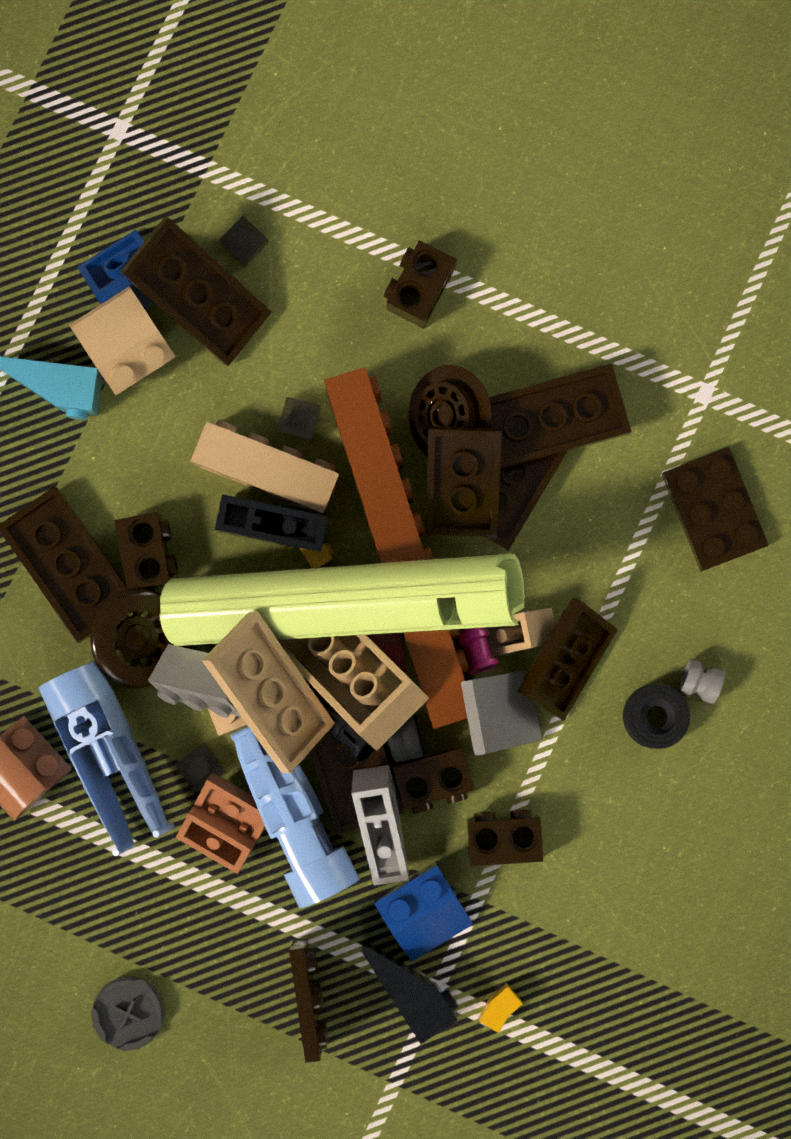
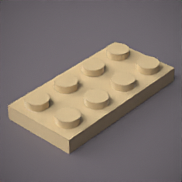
M258 611L248 612L202 659L206 668L281 773L290 774L335 724Z

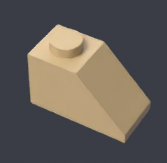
M552 607L514 614V619L518 620L519 624L516 626L485 627L490 634L487 640L493 657L543 646L556 627Z

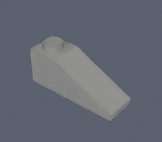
M384 765L354 770L351 794L373 885L407 881L410 876L390 766Z

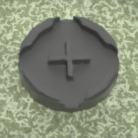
M135 976L116 978L106 984L95 999L91 1011L93 1027L102 1041L117 1047L116 1049L123 1051L140 1049L150 1043L162 1028L165 1016L163 998L157 988L146 979Z

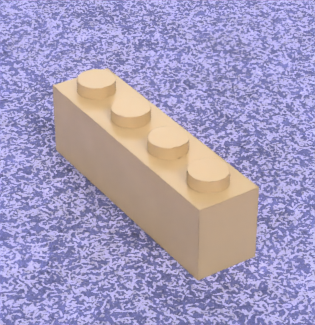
M217 420L216 425L206 421L190 460L194 466L313 513L326 516L340 481V474L334 472L335 465L320 459H316L315 463H311L301 459L303 453L287 446H283L282 450H278L268 446L270 440L260 435L250 433L247 438L235 433L237 427L227 422Z

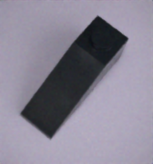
M222 494L214 530L219 533L321 552L328 516Z
M369 942L362 945L361 952L420 1044L458 1020L455 1009L459 1005L448 988L442 991L436 982Z

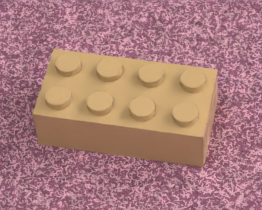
M367 635L286 639L279 642L301 675L357 734L376 751L429 699Z

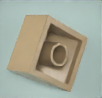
M130 286L69 324L115 395L176 357Z

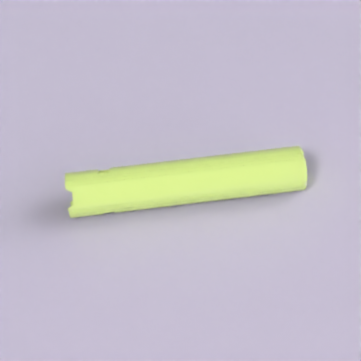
M515 554L170 579L163 588L160 596L159 618L166 638L174 646L218 644L248 612L252 611L259 612L277 640L516 626L519 624L518 620L514 619V613L524 608V580L519 560Z

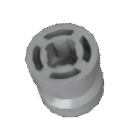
M689 659L683 671L678 692L688 696L697 692L702 701L714 704L720 694L725 671L715 667L703 670L701 662Z

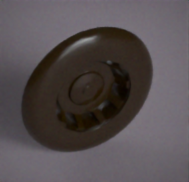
M455 365L440 366L425 374L416 385L409 405V424L419 449L428 457L429 426L491 428L492 406L488 392L482 382L467 369Z
M134 588L123 591L108 600L95 617L90 636L93 658L101 672L111 681L129 688L152 686L148 682L150 675L167 645H174L168 641L161 627L159 618L160 592L147 588ZM144 611H148L146 617L141 616ZM154 620H157L159 623L156 627L153 624ZM159 633H161V642H158ZM155 647H158L157 652L154 655H152V652L155 649ZM127 657L131 658L130 665L127 664ZM145 657L147 661L141 663L140 659Z

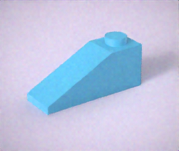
M0 356V370L62 412H66L65 417L87 420V415L98 416L103 376L97 368Z

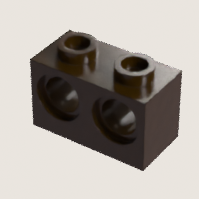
M420 240L415 249L409 247L400 263L404 270L398 280L391 279L383 297L388 299L386 302L387 310L424 329L456 269L457 259ZM423 261H430L436 266V270L432 274L424 275L417 270V266ZM405 292H415L420 297V301L416 305L408 306L401 301V296Z
M158 512L114 520L127 590L164 587L170 579H173V576L178 575L175 555H169L166 541L172 540L168 519L162 520V516ZM145 525L151 526L154 532L153 538L148 543L140 544L136 538L138 529ZM150 560H157L160 564L159 574L152 579L145 578L143 574L145 563Z
M462 747L392 766L404 810L412 808L413 814L433 809L432 802L446 798L448 804L468 799L467 792L474 790ZM449 766L457 767L461 771L460 782L452 787L444 785L441 781L442 771ZM420 776L425 779L427 789L423 795L412 796L408 793L406 783L411 777Z
M531 810L510 811V817L496 818L495 812L474 813L473 820H466L470 866L543 862L541 819L538 815L532 816ZM520 826H527L532 832L530 842L522 846L515 844L512 839L514 830ZM484 828L492 829L496 833L495 843L488 848H483L476 842L478 832Z

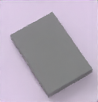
M529 670L461 682L475 756L542 740L536 705L518 692Z

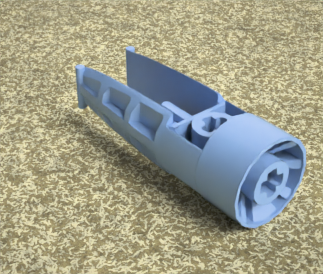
M95 661L75 668L41 685L38 689L70 761H72L83 784V788L96 809L102 824L116 846L112 852L113 855L118 856L135 847L126 818L108 777L113 773L121 772L154 837H159L173 830L175 826L173 823L167 824L158 793L146 768V762L141 756L132 735V730L112 686Z
M248 726L230 734L231 739L235 742L242 770L265 828L271 839L278 838L292 868L285 872L284 876L299 909L333 896L359 881V877L344 845L333 848L318 816L324 813L300 764L290 774L281 773Z

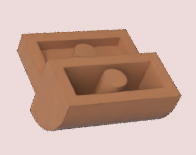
M24 716L0 735V806L14 821L37 803L48 790L64 778L72 769Z
M212 772L194 806L187 814L176 838L238 874L263 833L265 825L253 796Z

